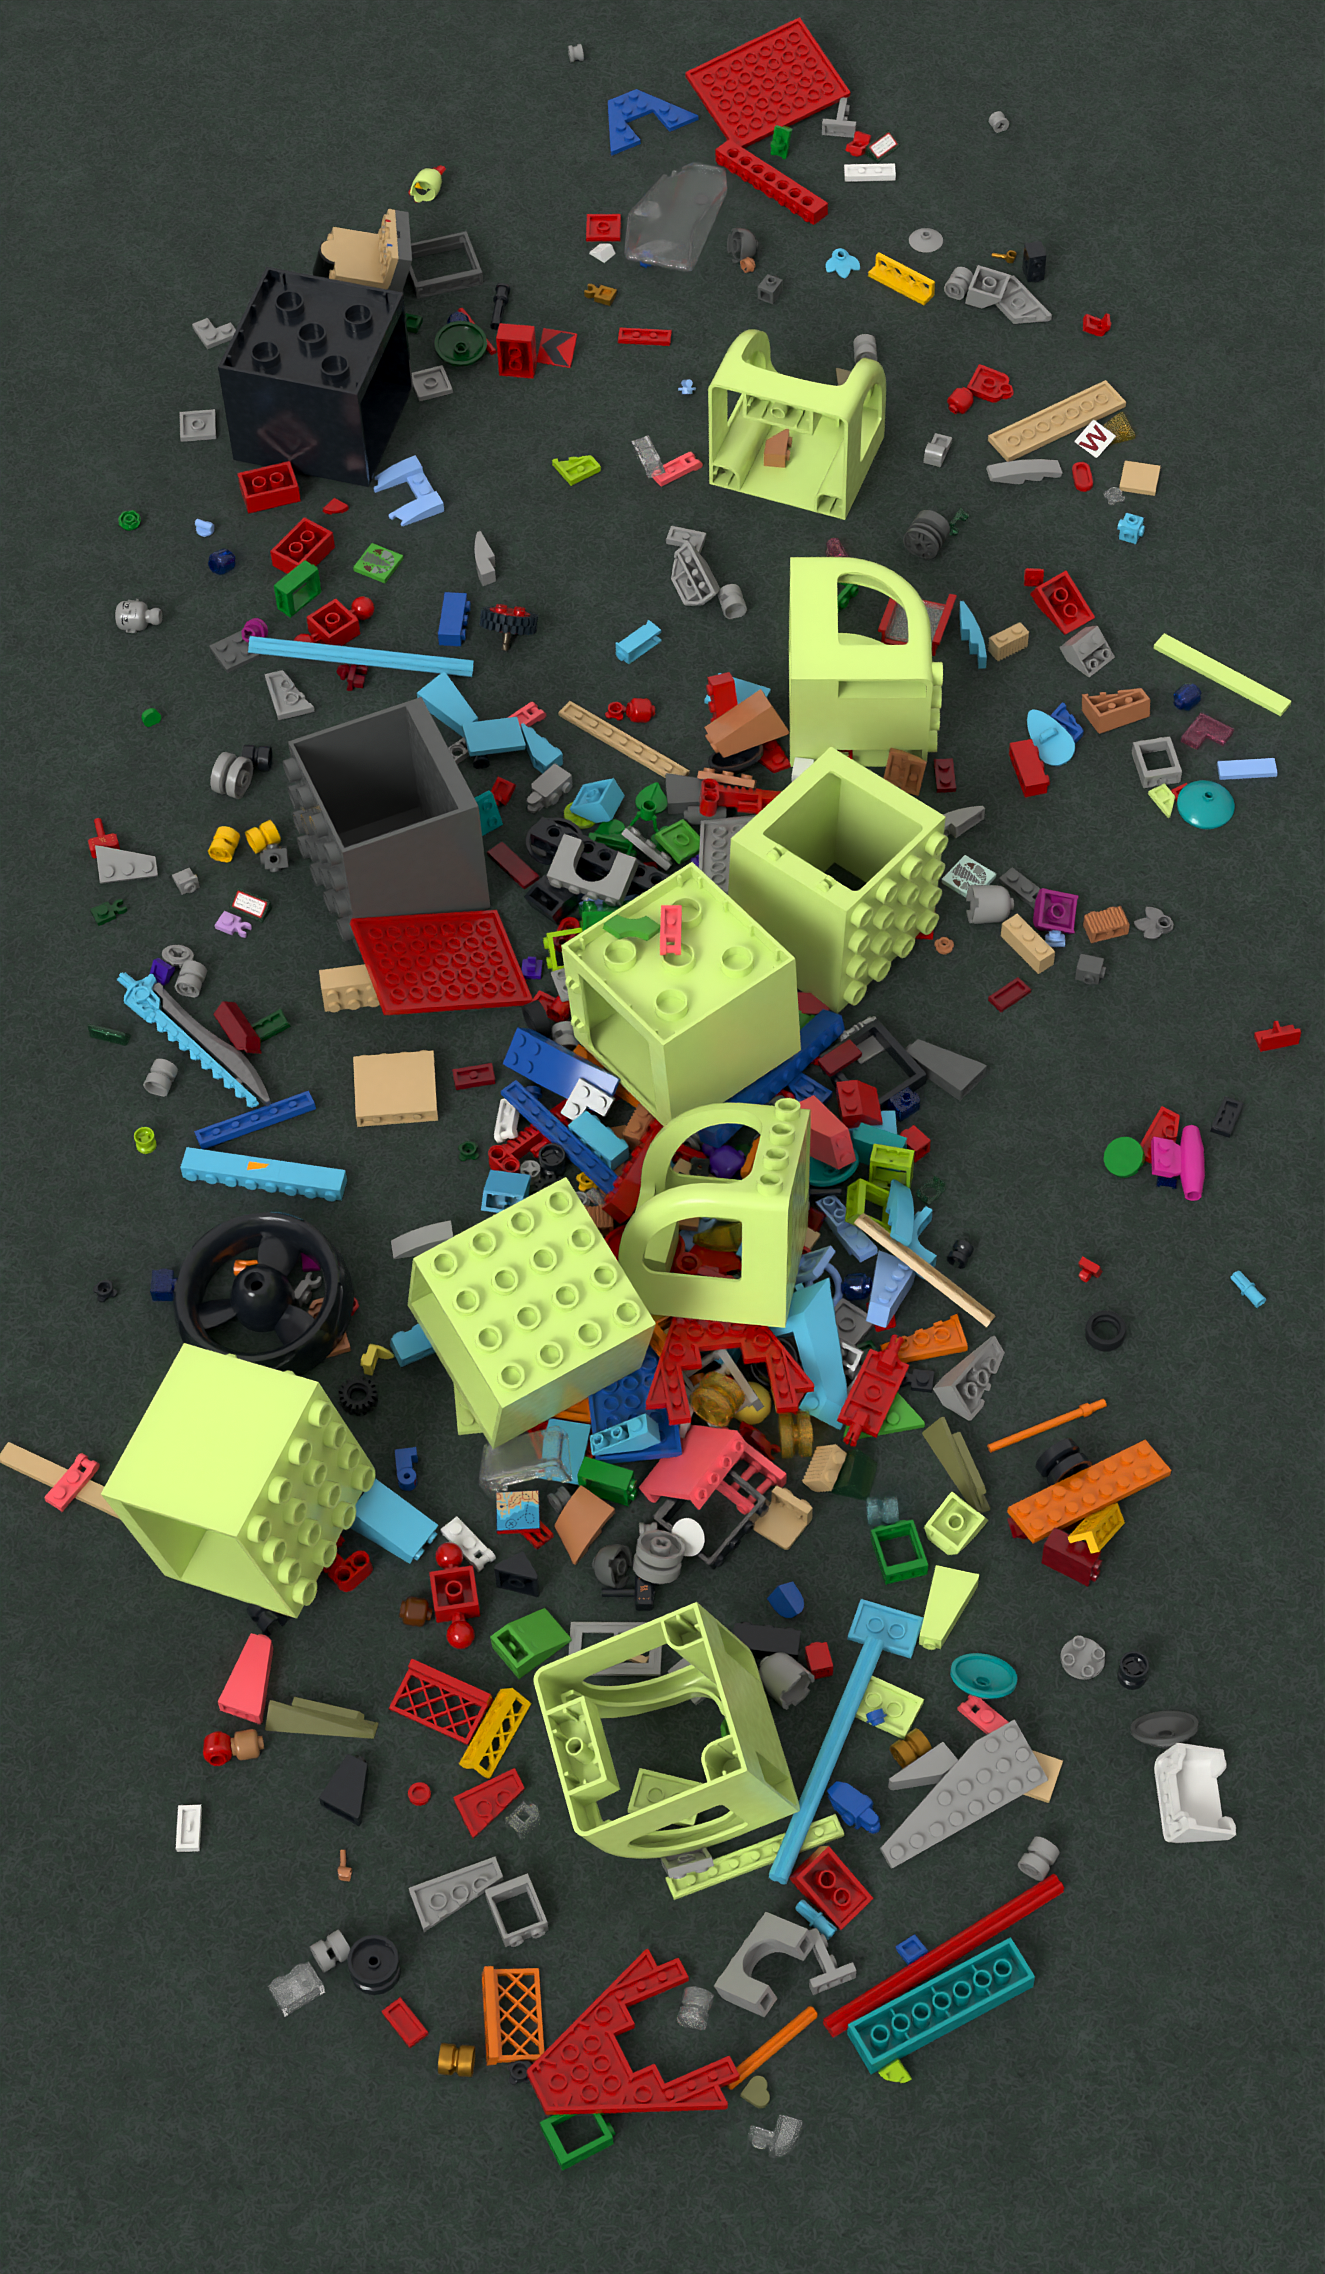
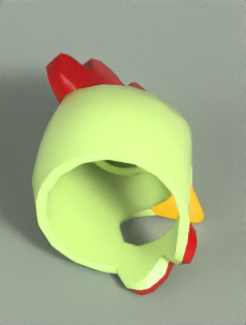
M439 165L432 169L425 168L417 174L409 190V195L414 196L416 203L422 200L431 201L437 196L442 184L441 175L446 170L445 166ZM415 188L424 189L426 191L427 189L431 190L428 191L425 195H420L415 190Z

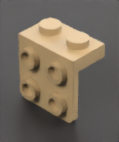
M776 1485L772 1490V1501L768 1512L763 1517L758 1518L754 1523L755 1527L753 1529L779 1547L788 1550L812 1520V1507L806 1500H800L793 1496L792 1492L788 1489H782Z

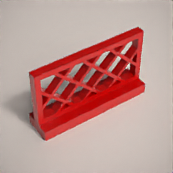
M411 1659L408 1665L409 1670L389 1710L469 1745L487 1708H490L493 1702L491 1694ZM413 1676L420 1680L422 1687L410 1691L408 1683ZM433 1687L439 1688L442 1696L429 1700L426 1690ZM424 1691L427 1701L414 1705L411 1695ZM409 1696L412 1707L404 1710L396 1707L400 1699ZM452 1696L459 1697L461 1705L449 1709L446 1698ZM443 1700L446 1710L434 1715L431 1704ZM474 1704L481 1707L478 1715L471 1718L468 1717L466 1707ZM428 1705L432 1716L424 1719L418 1717L416 1710ZM463 1709L466 1719L454 1723L451 1713ZM448 1714L451 1725L443 1728L439 1727L436 1718ZM468 1723L470 1731L467 1737L459 1736L456 1727Z

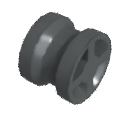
M563 1486L559 1487L556 1493L547 1495L550 1505L557 1513L562 1512L571 1498L569 1492Z

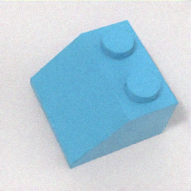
M614 778L584 784L571 805L570 811L594 823L609 822L613 819L625 795Z

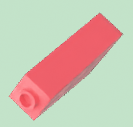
M250 1634L218 1700L220 1711L260 1725L263 1721L273 1655L272 1641L266 1635Z

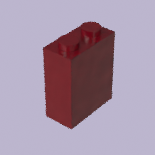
M1054 1527L1044 1544L1041 1563L1089 1587L1091 1581L1096 1582L1101 1573L1099 1569L1103 1562L1100 1559L1102 1551L1091 1554L1087 1543L1083 1541L1070 1543L1068 1540L1069 1534Z

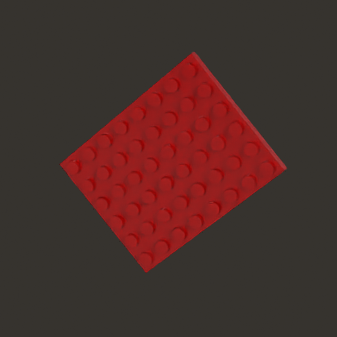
M800 17L685 72V77L726 139L732 140L742 148H746L774 134V127L776 125L789 127L840 102L841 98L850 97L851 94Z
M497 910L352 918L350 921V926L384 1015L523 1006L530 1003L533 999Z

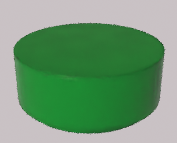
M150 708L143 712L141 720L145 726L150 727L160 722L161 715L157 709Z

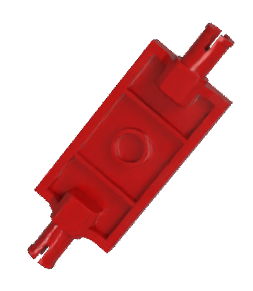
M898 1335L891 1336L887 1348L883 1351L869 1350L838 1416V1422L849 1426L843 1441L849 1444L852 1438L850 1446H856L861 1432L877 1438L908 1371L909 1364L902 1362L898 1356V1352L904 1343V1339L900 1336L896 1343Z

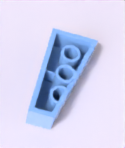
M879 1251L866 1321L886 1328L912 1287L916 1272L896 1256Z

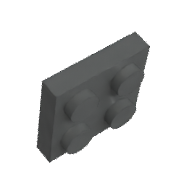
M241 631L209 646L211 652L227 673L260 658L259 654L248 653L249 642L243 640Z

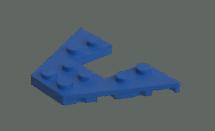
M637 89L608 100L611 156L641 144V140L629 127L628 122L654 113L670 132L697 121L698 115Z

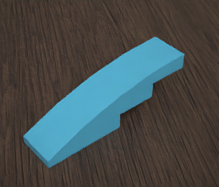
M960 601L961 640H969L970 654H977L978 669L986 668L987 655L980 628L965 602Z
M893 1179L886 1212L889 1214L888 1225L892 1226L890 1237L904 1246H908L912 1241L914 1227L913 1198L910 1188Z

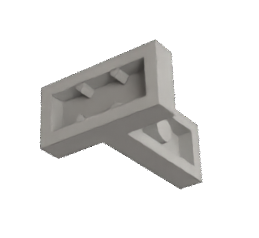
M847 98L840 99L836 120L823 119L822 135L854 138L856 122L848 121V116H846L849 115L850 105H847Z
M817 1928L809 1930L816 1941L812 1949L824 1973L810 1979L809 1987L812 1994L815 1995L855 1979L856 1968L853 1962L838 1968L833 1954H828L826 1949L828 1943L824 1934L820 1935Z

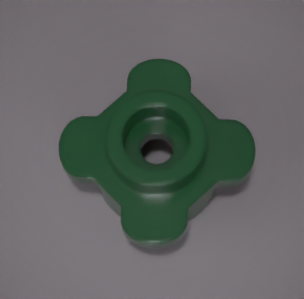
M471 1141L460 1144L458 1146L460 1151L459 1159L461 1161H466L467 1159L477 1160L479 1158L477 1153L478 1144Z

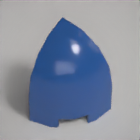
M794 1582L779 1585L767 1598L774 1610L785 1618L797 1616L804 1608V1599Z

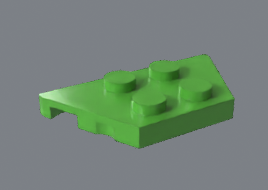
M897 1392L878 1435L923 1428L925 1423ZM846 1425V1429H845V1432H844L843 1439H844V1437L846 1436V1434H847V1432H848V1430H849V1426H847V1425ZM861 1432L859 1439L872 1436Z

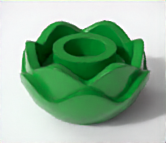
M133 510L122 512L118 518L119 525L127 531L137 529L141 523L140 515Z

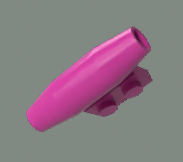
M1194 1125L1184 1127L1180 1146L1174 1143L1173 1140L1153 1137L1151 1141L1152 1174L1169 1178L1180 1175L1185 1198L1190 1201L1199 1200L1202 1196L1205 1179L1204 1147L1199 1128Z

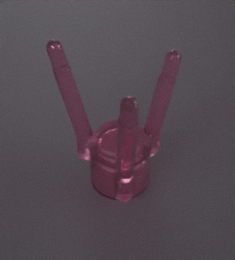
M838 538L828 540L826 543L828 549L825 551L827 557H831V555L839 557L841 555L842 557L850 558Z

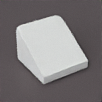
M599 244L589 254L605 263L616 253L611 244Z

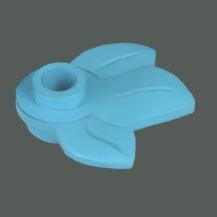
M842 248L834 250L832 258L826 262L827 273L836 271L842 278H847L851 270H860L859 261Z

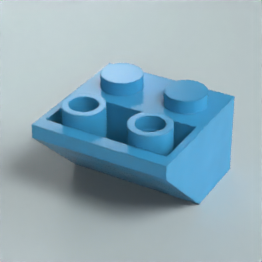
M490 1170L483 1191L481 1211L499 1213L529 1196L531 1175Z

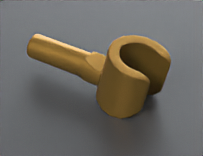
M1010 250L1007 252V255L992 253V257L1004 259L1007 263H1013L1016 258V252Z

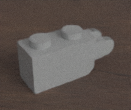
M554 763L532 783V794L527 798L529 813L534 814L543 807L548 808L551 804H556L562 794L568 793L571 790L572 775Z

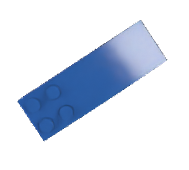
M517 1027L503 1062L505 1066L567 1099L580 1078L587 1080L613 1097L621 1080L594 1063L528 1028Z

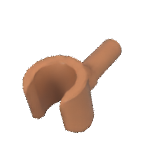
M340 1850L338 1878L339 1880L349 1882L352 1868L346 1867V1850Z

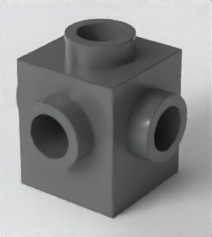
M279 843L267 844V847L263 849V853H260L261 865L265 864V869H270V872L281 871V868L289 867L288 847L279 846ZM274 855L277 857V859L274 860L271 856Z

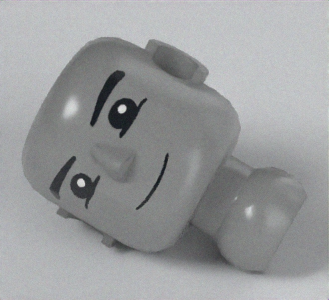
M138 599L136 601H121L116 607V624L119 629L126 630L127 633H137V631L146 629L148 623L153 625L161 624L162 611L159 608L148 610V606Z

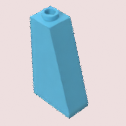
M442 672L417 692V698L422 697L429 712L462 737H464L462 723L478 721L476 714L445 672Z

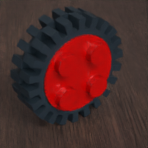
M496 604V607L487 606L481 608L479 625L488 630L503 632L501 650L508 651L511 634H536L539 616L532 612H526L524 607L516 606L512 609L507 608V605Z

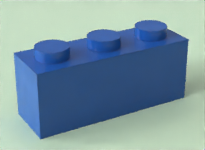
M445 592L438 631L439 645L461 646L462 640H466V629H464V626H468V615L466 613L470 612L471 602L467 601V593Z

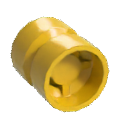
M271 820L262 823L259 829L253 827L245 831L247 841L255 854L262 852L267 847V844L281 842L278 830Z
M222 826L217 829L208 853L214 860L228 863L233 858L235 849L240 841V835L236 830Z

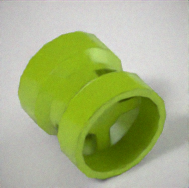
M148 1127L137 1129L134 1133L137 1150L143 1154L153 1152L157 1146L153 1130Z

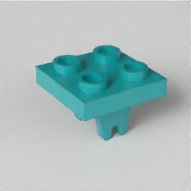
M488 790L475 797L479 806L483 836L503 825L491 791Z

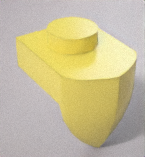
M370 1344L367 1353L363 1354L361 1358L364 1374L373 1375L378 1358L390 1359L394 1357V1354L382 1346Z

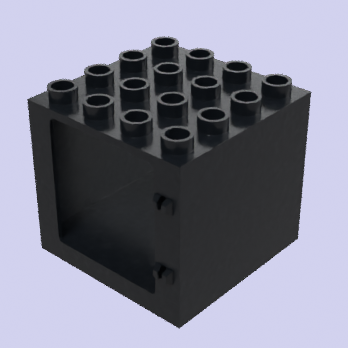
M266 267L218 366L233 460L261 466H271L290 461L293 472L369 487L413 388L403 293Z

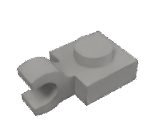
M309 1272L305 1280L300 1282L294 1291L297 1307L301 1308L303 1303L307 1304L312 1296L311 1290L320 1287L322 1284L321 1276L317 1280L311 1281L313 1275L312 1272Z

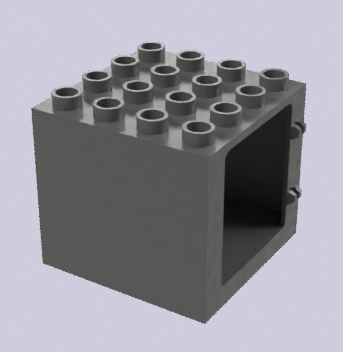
M422 697L288 741L291 758L283 760V767L289 782H295L296 784L288 786L287 789L293 807L295 809L300 808V810L292 812L296 829L299 834L305 833V835L297 837L298 847L304 859L311 858L313 862H316L310 864L312 877L317 887L324 885L325 889H328L323 892V897L329 913L337 912L338 916L342 917L336 920V924L343 942L353 940L359 954L361 953L350 926L352 918L483 911L491 908L479 806Z

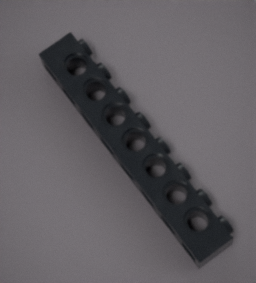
M541 817L530 833L531 845L552 855L556 854L564 834L581 839L584 849L577 866L602 878L609 874L618 852H620L544 817ZM637 859L639 865L629 890L641 895L654 887V884L660 883L671 875L660 872L655 867L647 866Z

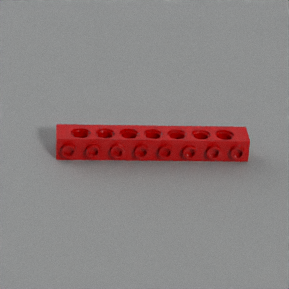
M727 140L715 149L718 165L724 166L732 174L735 173L744 182L752 184L755 189L761 190L767 197L775 199L781 206L790 209L793 214H798L805 222L815 225L828 215V203L732 140Z

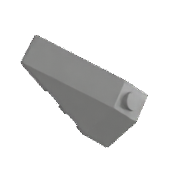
M991 1336L945 1374L933 1387L943 1406L967 1420H972L983 1407L985 1401L981 1399L984 1390L989 1391L991 1388V1384L988 1383L991 1374L997 1373L1005 1354L995 1336Z

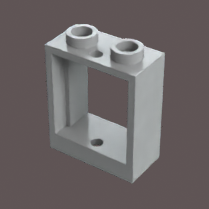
M1170 737L1133 742L1132 756L1143 788L1160 786L1164 783L1165 785L1179 783L1181 781L1182 770ZM1166 750L1172 767L1147 771L1142 754Z
M528 1873L485 1890L486 1900L505 1947L510 1945L511 1947H516L522 1944L525 1939L530 1937L539 1938L545 1934V1931L549 1930L548 1922ZM527 1892L539 1922L507 1934L496 1903Z

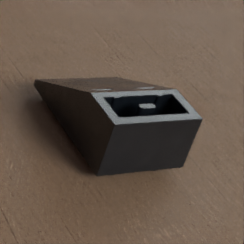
M576 868V874L581 879L595 882V880ZM545 875L531 887L524 898L532 908L559 926L561 921L567 917L585 894H574L565 887L556 888L550 884L547 875Z

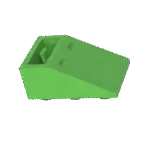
M546 1608L508 1623L490 1636L492 1648L518 1679L572 1641Z

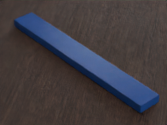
M517 1080L501 1090V1095L552 1144L560 1145L564 1149L565 1156L606 1195L614 1189L613 1183L618 1175Z

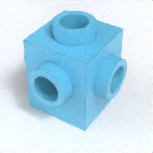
M1126 513L1124 519H1120L1117 530H1120L1119 539L1136 544L1139 537H1142L1145 531V526H1143L1144 518Z

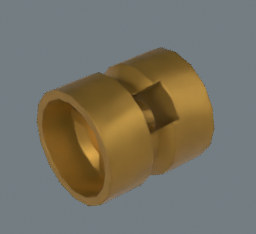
M917 1728L905 1735V1740L899 1739L890 1746L893 1758L902 1769L932 1749L926 1736Z
M441 2043L438 2074L453 2075L454 2072H457L458 2076L472 2077L475 2062V2046L461 2045L457 2048L455 2044Z

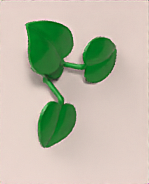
M656 782L644 788L637 795L635 804L640 811L637 812L630 825L633 827L639 817L644 821L652 820L654 831L658 833L669 826H663L660 830L657 828V817L655 814L661 813L666 809L667 798L661 790L659 783ZM616 819L602 822L597 830L594 831L595 834L628 841L622 835V832L625 830L624 824ZM653 834L650 841L656 845V848L661 853L663 851L669 854L654 838L655 834Z

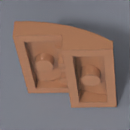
M890 748L883 779L896 787H900L901 790L908 794L919 796L926 761L905 751Z

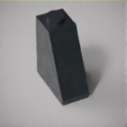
M347 1754L319 1797L322 1807L357 1826H360L362 1823L369 1775L366 1760L358 1755L354 1757Z

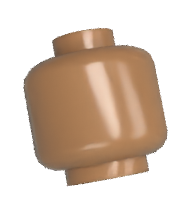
M255 1729L237 1731L234 1734V1738H231L233 1756H237L238 1760L241 1761L258 1758L260 1750L264 1749L263 1736H258Z

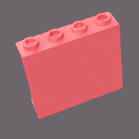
M691 1425L690 1429L686 1432L685 1438L680 1437L682 1455L661 1458L639 1486V1489L653 1503H656L661 1496L691 1500L695 1507L700 1510L748 1447V1444L737 1430Z

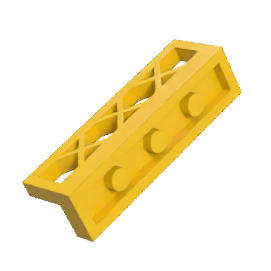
M881 253L876 254V263L868 272L869 277L922 305H925L934 296L935 281ZM881 261L885 262L887 267L882 265ZM923 283L929 285V289Z
M1118 1503L1086 1517L1068 1536L1069 1542L1073 1543L1086 1539L1091 1554L1099 1552L1125 1523Z
M513 1688L500 1689L459 1765L465 1769H475L483 1777L490 1779L531 1703ZM516 1699L522 1704V1707L518 1713L514 1714L512 1704ZM505 1718H509L510 1728L507 1732H503L502 1722ZM494 1737H499L500 1746L498 1750L493 1751L492 1740ZM484 1756L489 1758L487 1770L479 1765Z

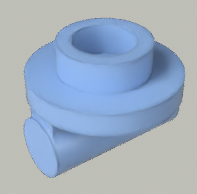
M690 379L683 380L681 382L683 388H678V391H682V394H692V390H696V387L691 388L693 382Z
M196 519L195 526L198 535L206 537L213 534L214 524Z
M1049 931L1045 935V942L1050 947H1065V935L1061 934V931Z

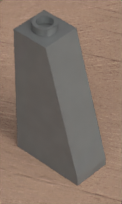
M670 773L665 774L668 814H682L684 810H688V806L699 805L701 784L704 779ZM718 782L719 785H723L725 788H727V785L731 786V788L735 787L733 784ZM726 807V811L737 810L736 807Z
M917 1039L905 1049L927 1074L926 1078L959 1101L986 1076L987 1066L985 1064Z

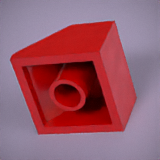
M858 1080L836 1082V1097L840 1120L848 1129L858 1128L861 1122L870 1126L883 1125L877 1089Z

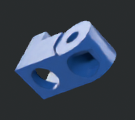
M416 1447L396 1449L395 1458L399 1487L404 1491L413 1490L417 1486V1477L412 1463L418 1462Z

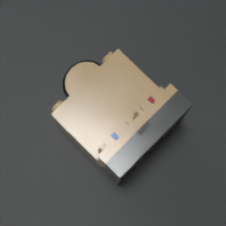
M388 209L387 215L383 216L378 234L333 227L331 234H328L327 241L322 242L319 247L312 271L313 276L402 292L412 263L409 212Z

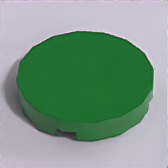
M1130 1137L1114 1139L1104 1152L1106 1168L1120 1178H1128L1135 1175L1140 1167L1143 1166L1145 1160L1143 1147Z

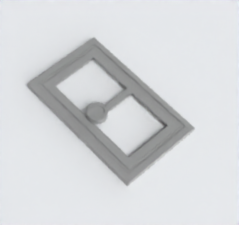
M571 1622L570 1638L572 1641L569 1642V1655L581 1650L582 1633H614V1636L647 1622ZM662 1646L649 1651V1663H619L590 1676H661Z

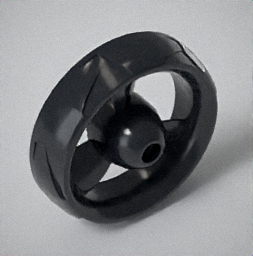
M273 1211L270 1213H254L239 1216L220 1223L205 1233L193 1245L192 1250L185 1259L173 1293L174 1317L183 1343L223 1355L233 1354L236 1355L237 1359L285 1372L289 1370L294 1372L296 1376H301L319 1365L335 1349L347 1330L354 1303L352 1277L343 1256L324 1234L307 1221L290 1214ZM259 1247L258 1264L248 1266L238 1273L232 1285L230 1299H217L202 1303L208 1283L224 1263L243 1251ZM300 1252L312 1259L324 1276L325 1295L316 1318L296 1307L295 1293L287 1278L295 1267ZM237 1317L239 1322L249 1330L261 1333L275 1330L283 1346L264 1352L236 1351L217 1343L206 1330L220 1326Z

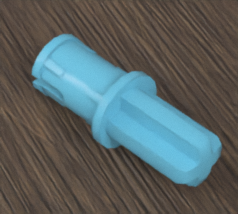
M1241 1271L1233 1273L1231 1280L1241 1290L1242 1295H1246L1256 1308L1265 1303L1266 1298L1255 1288L1254 1283H1251Z
M801 1900L796 1905V1911L810 1922L809 1926L817 1928L821 1934H824L827 1940L835 1934L837 1928L822 1916V1912L818 1913L805 1900Z

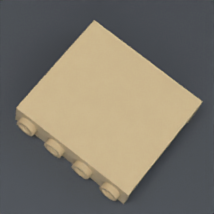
M422 1050L419 1052L382 1053L380 1055L353 1057L357 1127L438 1121L434 1051Z

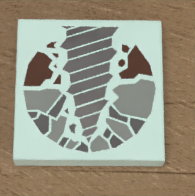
M964 855L942 878V883L966 897L969 886L989 885L996 878V873Z

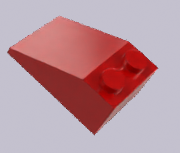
M1067 571L1036 587L1030 594L1041 611L1064 635L1095 618Z
M820 1846L789 1877L797 1889L840 1930L873 1899L829 1846Z

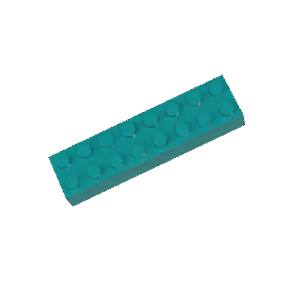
M1010 1937L848 2024L847 2035L870 2074H873L896 2058H903L1032 1988L1035 1976Z

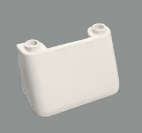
M1176 1743L1156 1759L1154 1771L1163 1835L1167 1842L1229 1840L1236 1835V1825L1233 1819L1226 1816L1222 1817L1217 1777L1226 1769L1223 1749Z

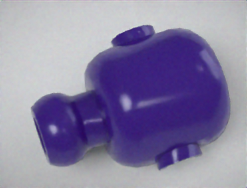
M703 1144L702 1152L705 1156L710 1157V1173H713L716 1178L742 1179L741 1168L746 1162V1157L741 1150L737 1151L729 1145L721 1146L718 1149L708 1144Z

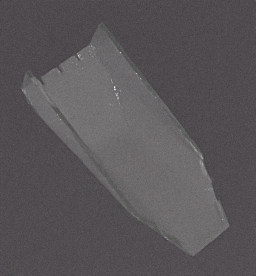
M692 162L683 166L682 172L677 173L676 170H673L672 175L668 178L667 175H662L628 213L624 250L627 260L642 261L645 264L658 265L659 267L669 269L675 268V270L683 272L692 271L727 194L728 187H726L725 168ZM704 194L709 197V201L706 204H697L694 202V197Z

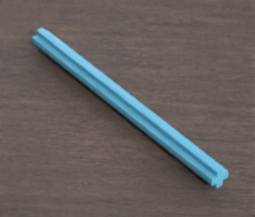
M250 636L248 653L439 674L445 672L448 675L472 677L474 660L255 636Z
M872 1636L866 1637L800 1797V1811L793 1814L769 1872V1878L773 1881L787 1884L883 1650L884 1642L880 1639H875Z

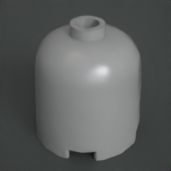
M971 885L968 887L966 901H970V910H966L969 923L1003 922L1009 916L1010 910L1014 908V900L1010 898L1008 890L1003 886Z
M778 1652L765 1657L760 1663L759 1675L763 1688L782 1708L787 1710L791 1704L796 1706L809 1694L810 1690L807 1687L810 1682H814V1675L788 1654Z

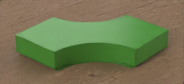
M617 914L604 923L603 929L619 940L625 937H638L648 941L660 932V925L647 916L638 919H628Z

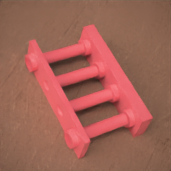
M724 1424L720 1425L722 1429H729ZM748 1444V1447L736 1461L737 1463L739 1460L742 1461L744 1459L749 1463V1467L740 1477L747 1482L755 1473L760 1472L763 1474L765 1480L756 1488L762 1495L771 1486L777 1485L782 1488L786 1484L787 1474ZM722 1480L716 1489L736 1504L737 1509L742 1514H748L755 1506L754 1503L757 1500L751 1495L746 1499L737 1491L741 1487L737 1483L733 1482L731 1485H728Z

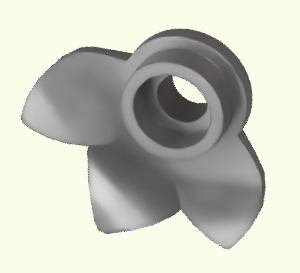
M1146 907V918L1134 921L1135 927L1145 932L1144 938L1157 939L1162 934H1168L1173 930L1174 925L1170 917L1153 907Z

